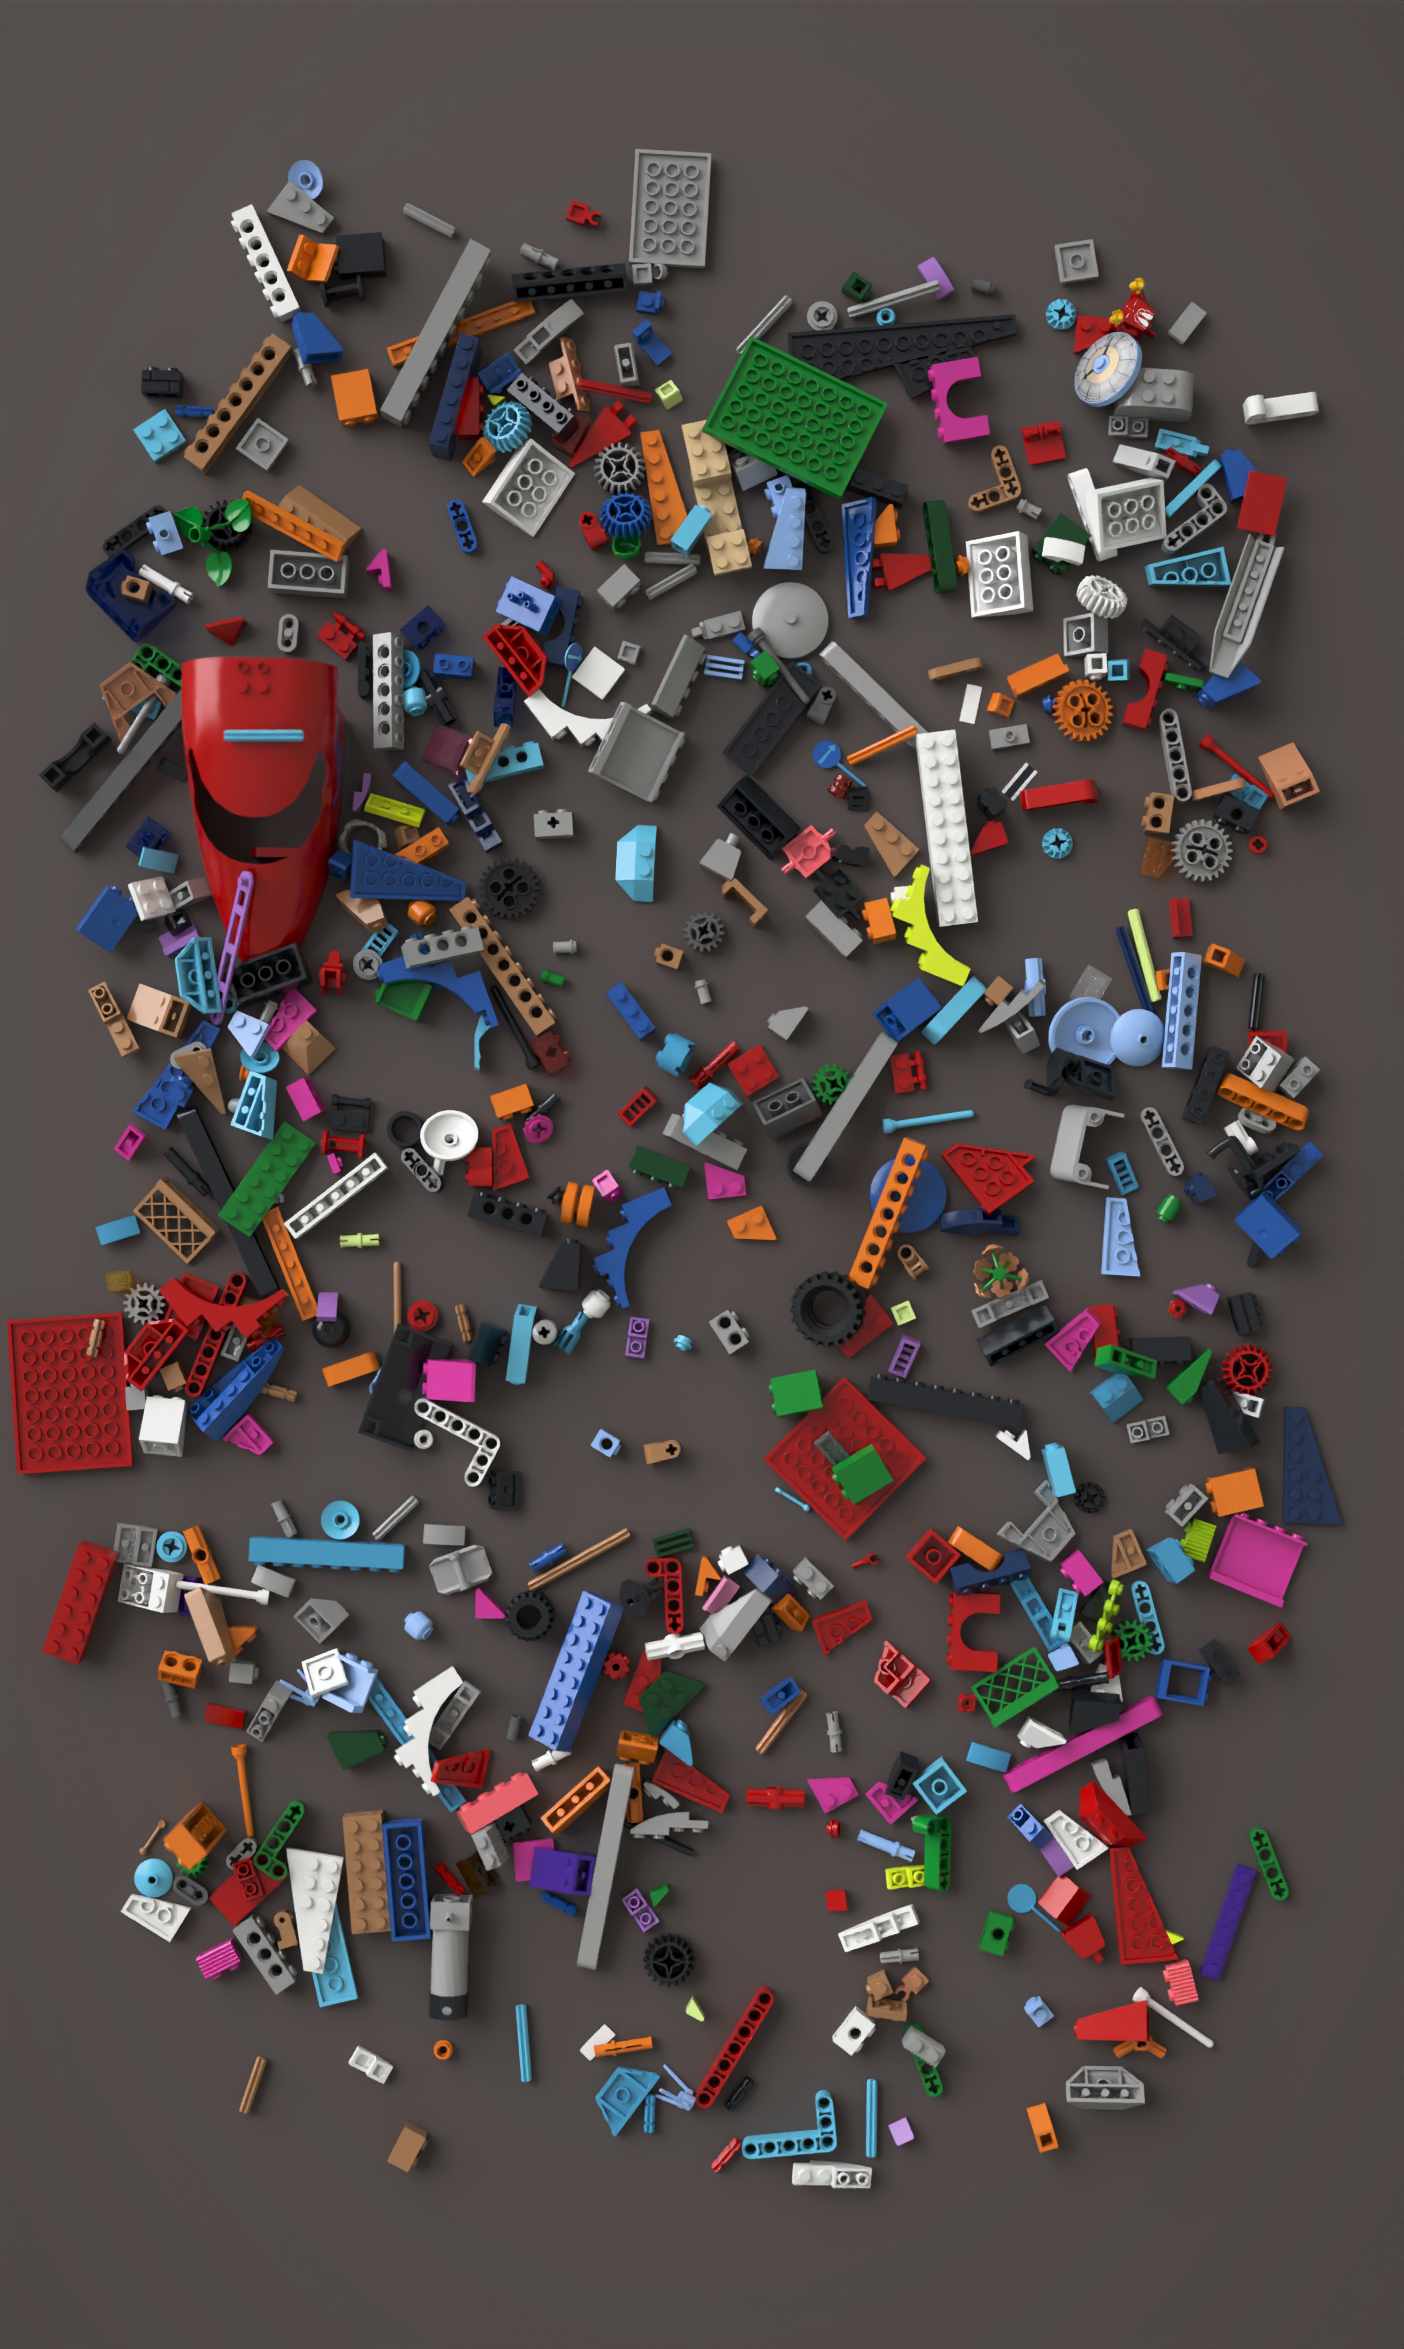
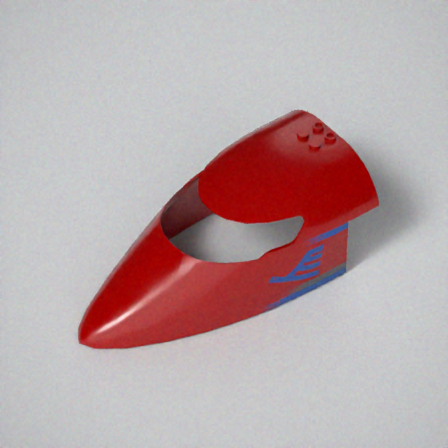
M216 657L187 661L181 665L182 731L186 768L199 848L219 917L227 934L238 887V878H240L243 871H249L253 875L254 884L237 956L241 962L295 942L300 949L316 915L329 876L328 861L334 854L342 810L346 762V718L338 708V667L317 661L290 658ZM226 730H302L304 739L303 741H225L224 732ZM318 751H323L326 761V774L322 790V811L308 840L298 851L288 858L275 863L249 864L226 857L217 850L209 840L202 825L198 770L202 782L213 799L229 812L245 817H267L280 812L296 800L308 782ZM242 891L239 903L242 906L246 895L244 891ZM238 914L231 938L232 944L235 943L241 917Z

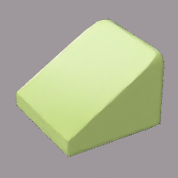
M671 380L655 389L666 409H670L683 400L679 389Z
M692 1996L686 2007V2014L702 2022L704 2021V2012L695 1997Z

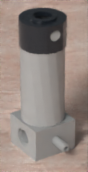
M435 1893L431 1901L430 1929L433 1930L429 2017L433 2019L460 2020L467 2017L469 1929L472 1923L473 1895L461 1894L457 1896L456 1894Z

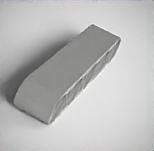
M1166 709L1158 718V726L1171 795H1174L1175 803L1183 804L1191 797L1192 789L1178 715L1174 710ZM1169 715L1172 718V723H1166L1163 716ZM1167 734H1173L1176 741L1170 742L1167 739ZM1172 752L1179 755L1178 761L1171 759L1170 754ZM1175 771L1182 773L1183 778L1181 780L1174 777ZM1184 790L1186 798H1180L1177 791Z

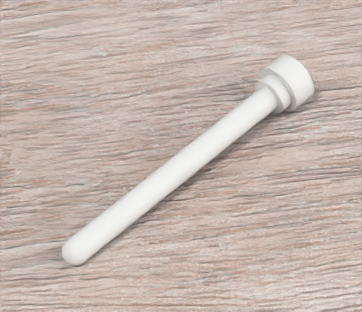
M178 1581L176 1583V1587L179 1589L195 1590L202 1587L214 1594L255 1599L256 1602H260L263 1605H267L269 1590L267 1589L255 1592Z
M1140 1987L1135 1992L1133 2001H1149V2007L1208 2048L1214 2046V2042L1152 2000L1148 1991Z

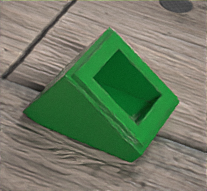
M666 1883L651 1888L650 1897L654 1907L669 1891V1884Z

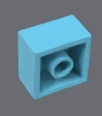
M942 1756L916 1775L913 1781L915 1788L936 1815L967 1792L965 1786Z

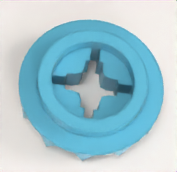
M1058 299L1051 302L1047 308L1046 318L1053 328L1065 330L1074 324L1077 310L1074 304H1071L1067 299ZM1065 308L1064 314L1067 316H1063L1059 321V314L1056 312H1060L1061 309Z
M1054 828L1044 835L1042 847L1049 857L1060 859L1070 853L1073 848V839L1069 832L1063 828ZM1056 836L1059 841H1065L1060 845V851L1056 845H1050L1055 842Z
M166 1532L157 1541V1553L164 1561H179L187 1552V1541L178 1532ZM174 1540L175 1546L180 1549H174L171 1552L170 1548L165 1544H171Z

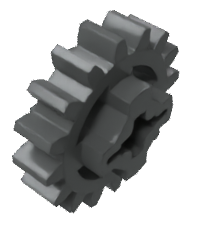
M697 911L696 917L690 915L691 921H685L688 928H683V931L687 932L683 936L684 939H689L687 945L693 944L694 951L697 947L700 948V953L703 952L704 948L710 952L711 946L716 949V942H722L719 936L724 935V932L720 931L724 927L723 924L718 925L720 918L714 919V913L708 916L707 911H704L703 915ZM706 919L704 923H695L698 920ZM712 923L716 927V934L711 931ZM707 925L708 935L704 934L700 938L699 929H704ZM691 929L696 932L697 937L695 941L691 936ZM704 940H711L708 944H701Z

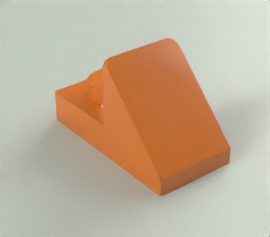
M485 436L481 437L462 463L474 477L496 460L494 456L496 449Z
M702 1555L695 1590V1595L703 1596V1592L708 1590L709 1581L706 1580V1577L721 1580V1576L706 1555Z

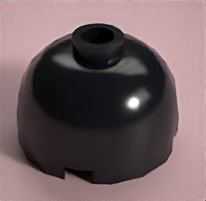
M337 1311L336 1322L317 1321L316 1317L312 1326L315 1340L318 1344L327 1348L341 1346L347 1341L351 1332L349 1319L340 1311Z

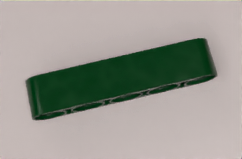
M925 501L922 510L934 591L936 594L956 592L957 578L945 501Z

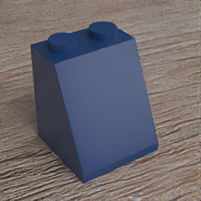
M1239 661L1228 678L1215 674L1196 695L1197 701L1203 707L1207 706L1210 709L1251 692L1261 680Z
M918 977L872 1014L892 1039L899 1042L942 1007L938 999L928 990L927 985Z

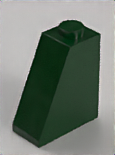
M379 1730L331 1731L326 1736L343 1771L384 1751L387 1748L386 1744H388L383 1733L380 1734Z

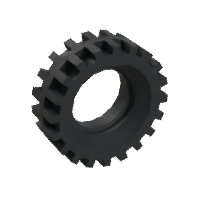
M823 1271L809 1277L797 1287L796 1293L791 1299L793 1304L790 1307V1312H793L792 1323H796L798 1327L796 1331L804 1335L803 1339L813 1341V1345L816 1346L819 1344L824 1345V1347H829L830 1345L838 1346L858 1332L864 1323L863 1319L867 1313L865 1305L867 1303L862 1298L863 1291H859L856 1287V1281H850L848 1275H840L837 1271ZM833 1291L839 1294L845 1301L846 1315L839 1324L833 1326L824 1325L814 1316L812 1310L813 1301L820 1292Z

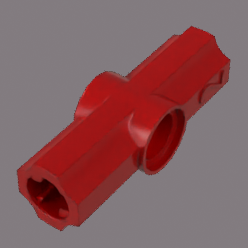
M767 1787V1789L746 1788V1806H766L769 1809H783L784 1807L801 1808L804 1807V1790L784 1789L783 1787Z

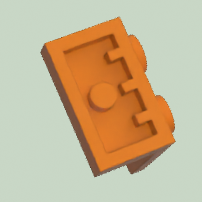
M299 235L287 271L302 281L327 282L331 275L333 263L337 258L339 246L317 244L305 235Z

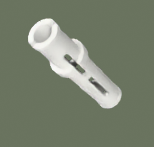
M145 564L140 569V576L166 590L170 596H176L186 604L190 603L189 600L192 601L194 593L181 587L180 583L169 580Z

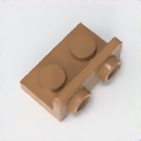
M868 1996L866 2015L873 2018L906 2022L907 2002L884 1998L876 2001L874 1997Z

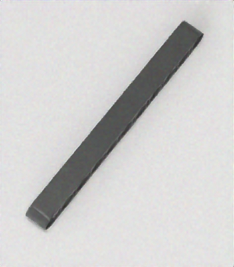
M182 689L62 834L60 841L72 852L77 853L85 845L182 726Z

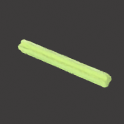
M1132 909L1128 911L1129 921L1151 1001L1156 1002L1161 1000V993L1158 990L1157 978L1139 910Z

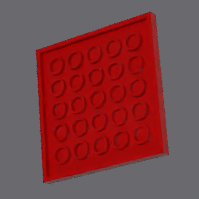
M843 1377L823 1397L825 1410L808 1413L763 1459L846 1541L924 1462L926 1457ZM829 1430L850 1456L872 1444L893 1481L853 1504L851 1499L848 1501L845 1499L841 1492L844 1489L842 1484L837 1485L832 1477L834 1474L833 1465L817 1448L814 1442Z

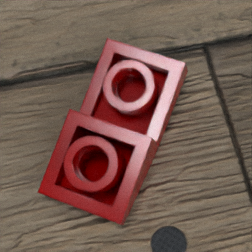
M251 1857L232 1864L245 1902L265 1895Z

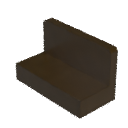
M478 1850L466 1859L456 1863L474 1897L487 1893L500 1883L493 1869L486 1870Z

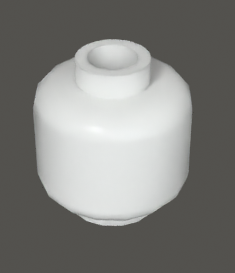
M599 1289L597 1291H590L582 1302L584 1314L589 1318H601L610 1307V1297Z

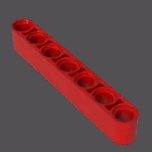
M236 1272L229 1277L219 1302L220 1305L240 1306L249 1283V1278L245 1273ZM238 1275L243 1278L241 1286H237L234 1282L235 1277ZM230 1293L236 1296V1301L233 1304L227 1301V1296ZM209 1326L185 1385V1392L189 1396L195 1397L204 1393L229 1330L224 1333L221 1331V1337L217 1340L213 1337V1327ZM207 1347L213 1348L214 1355L212 1357L206 1355ZM201 1364L207 1368L205 1375H201L198 1372ZM194 1382L200 1387L197 1393L191 1390V1385Z
M762 1986L756 1991L696 2091V2103L699 2107L708 2108L712 2105L772 2006L774 1997L770 1987ZM767 1993L770 1995V1998L763 2001L760 1999V1995ZM752 2010H758L760 2012V2015L758 2017H752L750 2015V2012ZM742 2027L750 2029L747 2034H743L739 2030ZM736 2043L740 2048L738 2050H731L730 2045ZM722 2060L730 2062L727 2067H722L719 2063ZM711 2077H718L720 2079L716 2084L711 2083L709 2080ZM706 2093L710 2097L707 2100H702L699 2096Z

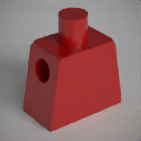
M1091 1912L1060 1932L1064 1940L1082 1959L1090 1956L1096 1964L1105 1958L1100 1949L1106 1944Z

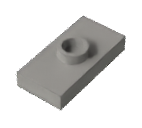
M1027 724L988 731L992 750L1030 743Z

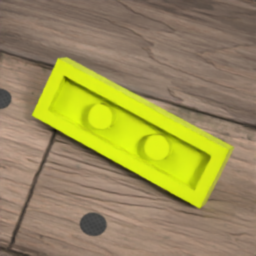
M370 793L364 809L366 812L415 827H420L426 810Z

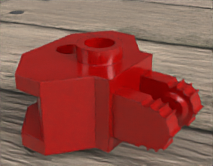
M333 950L329 952L328 962H324L319 970V980H321L322 995H326L330 987L338 989L337 995L342 996L344 982L347 981V971L344 970L339 951Z

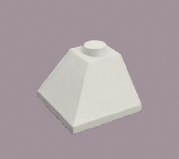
M1030 1716L1026 1718L1017 1735L1021 1740L1020 1743L1028 1748L1031 1746L1042 1748L1061 1745L1067 1741L1061 1733Z

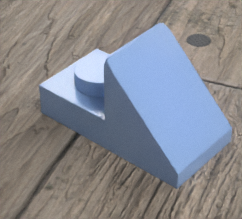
M1067 1642L1061 1645L1059 1649L1048 1654L1056 1671L1079 1664Z

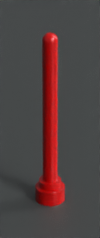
M1208 733L1199 743L1202 749L1211 750L1249 783L1269 795V799L1274 798V793L1215 744L1214 737Z

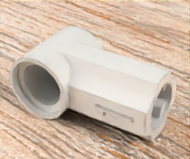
M1239 1120L1224 1128L1228 1137L1236 1136L1249 1156L1258 1152L1255 1142L1247 1135Z

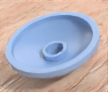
M1144 1009L1130 1010L1121 1015L1112 1027L1110 1034L1112 1051L1121 1062L1127 1065L1137 1067L1147 1065L1153 1062L1163 1050L1165 1028L1162 1021L1154 1013ZM1144 1036V1037H1145V1041H1144L1143 1043H1141L1140 1040H1141V1038Z

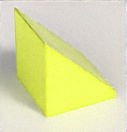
M488 395L489 401L495 408H497L498 404L501 405L506 401L505 397Z
M1166 1930L1172 1944L1184 1940L1183 1936Z

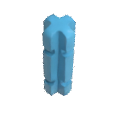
M648 2093L645 2097V2133L654 2132L655 2123L653 2122H655L656 2095L653 2093Z

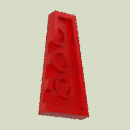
M665 1748L651 1782L722 1813L730 1794L693 1765L690 1767Z

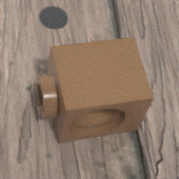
M127 575L126 581L123 580L121 585L123 596L126 599L148 605L153 588L151 583ZM134 586H140L137 593L131 592Z
M661 944L660 948H656L653 958H656V964L678 971L684 951ZM665 952L673 954L671 961L663 960L662 956Z
M997 976L983 993L984 1001L991 1007L994 1005L998 1007L1013 987L1000 976Z
M181 1361L160 1369L168 1391L174 1389L177 1392L185 1388L184 1384H186L188 1378Z

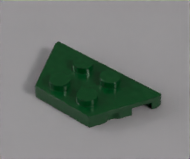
M664 1670L638 1696L649 1735L654 1738L705 1684L702 1681Z

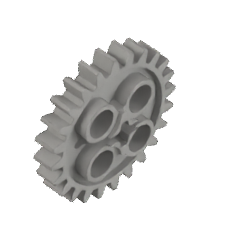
M1204 819L1199 820V823L1195 820L1192 821V825L1190 823L1185 824L1186 829L1180 828L1179 832L1181 834L1174 835L1178 841L1171 843L1176 846L1175 849L1170 850V852L1176 854L1171 859L1178 861L1174 867L1180 866L1179 873L1186 872L1185 878H1189L1192 875V881L1199 879V882H1204L1205 879L1206 881H1211L1212 877L1214 879L1219 877L1218 873H1224L1222 867H1229L1226 861L1232 860L1228 856V853L1233 852L1232 849H1228L1232 842H1226L1229 835L1223 836L1222 833L1225 829L1218 830V823L1212 826L1211 820L1207 821L1206 824ZM1193 834H1195L1198 837L1197 844H1195L1192 840ZM1211 840H1214L1216 843L1215 849L1210 846ZM1186 845H1188V846H1190V847H1192V848H1194V849H1188V848H1186ZM1202 851L1216 853L1217 857L1210 853L1202 854ZM1188 853L1193 855L1192 862L1187 858ZM1206 858L1211 861L1210 867H1207L1205 864Z

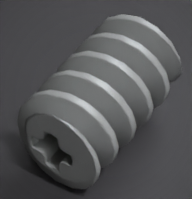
M548 1319L539 1321L533 1327V1338L537 1343L543 1345L552 1343L557 1338L558 1327L553 1321ZM544 1327L546 1328V1330H550V1333L547 1334V1337H545V1334H541V1331L544 1330Z

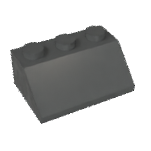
M803 1077L752 1102L771 1141L823 1116L815 1097Z

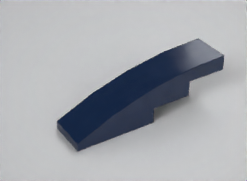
M465 776L450 783L448 786L486 853L488 854L502 846L503 842L475 794L467 792L470 785Z

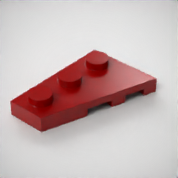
M866 1600L811 1619L824 1656L835 1646L844 1642V1639L857 1632L872 1620Z
M483 1749L435 1762L430 1781L437 1784L482 1788L491 1750Z

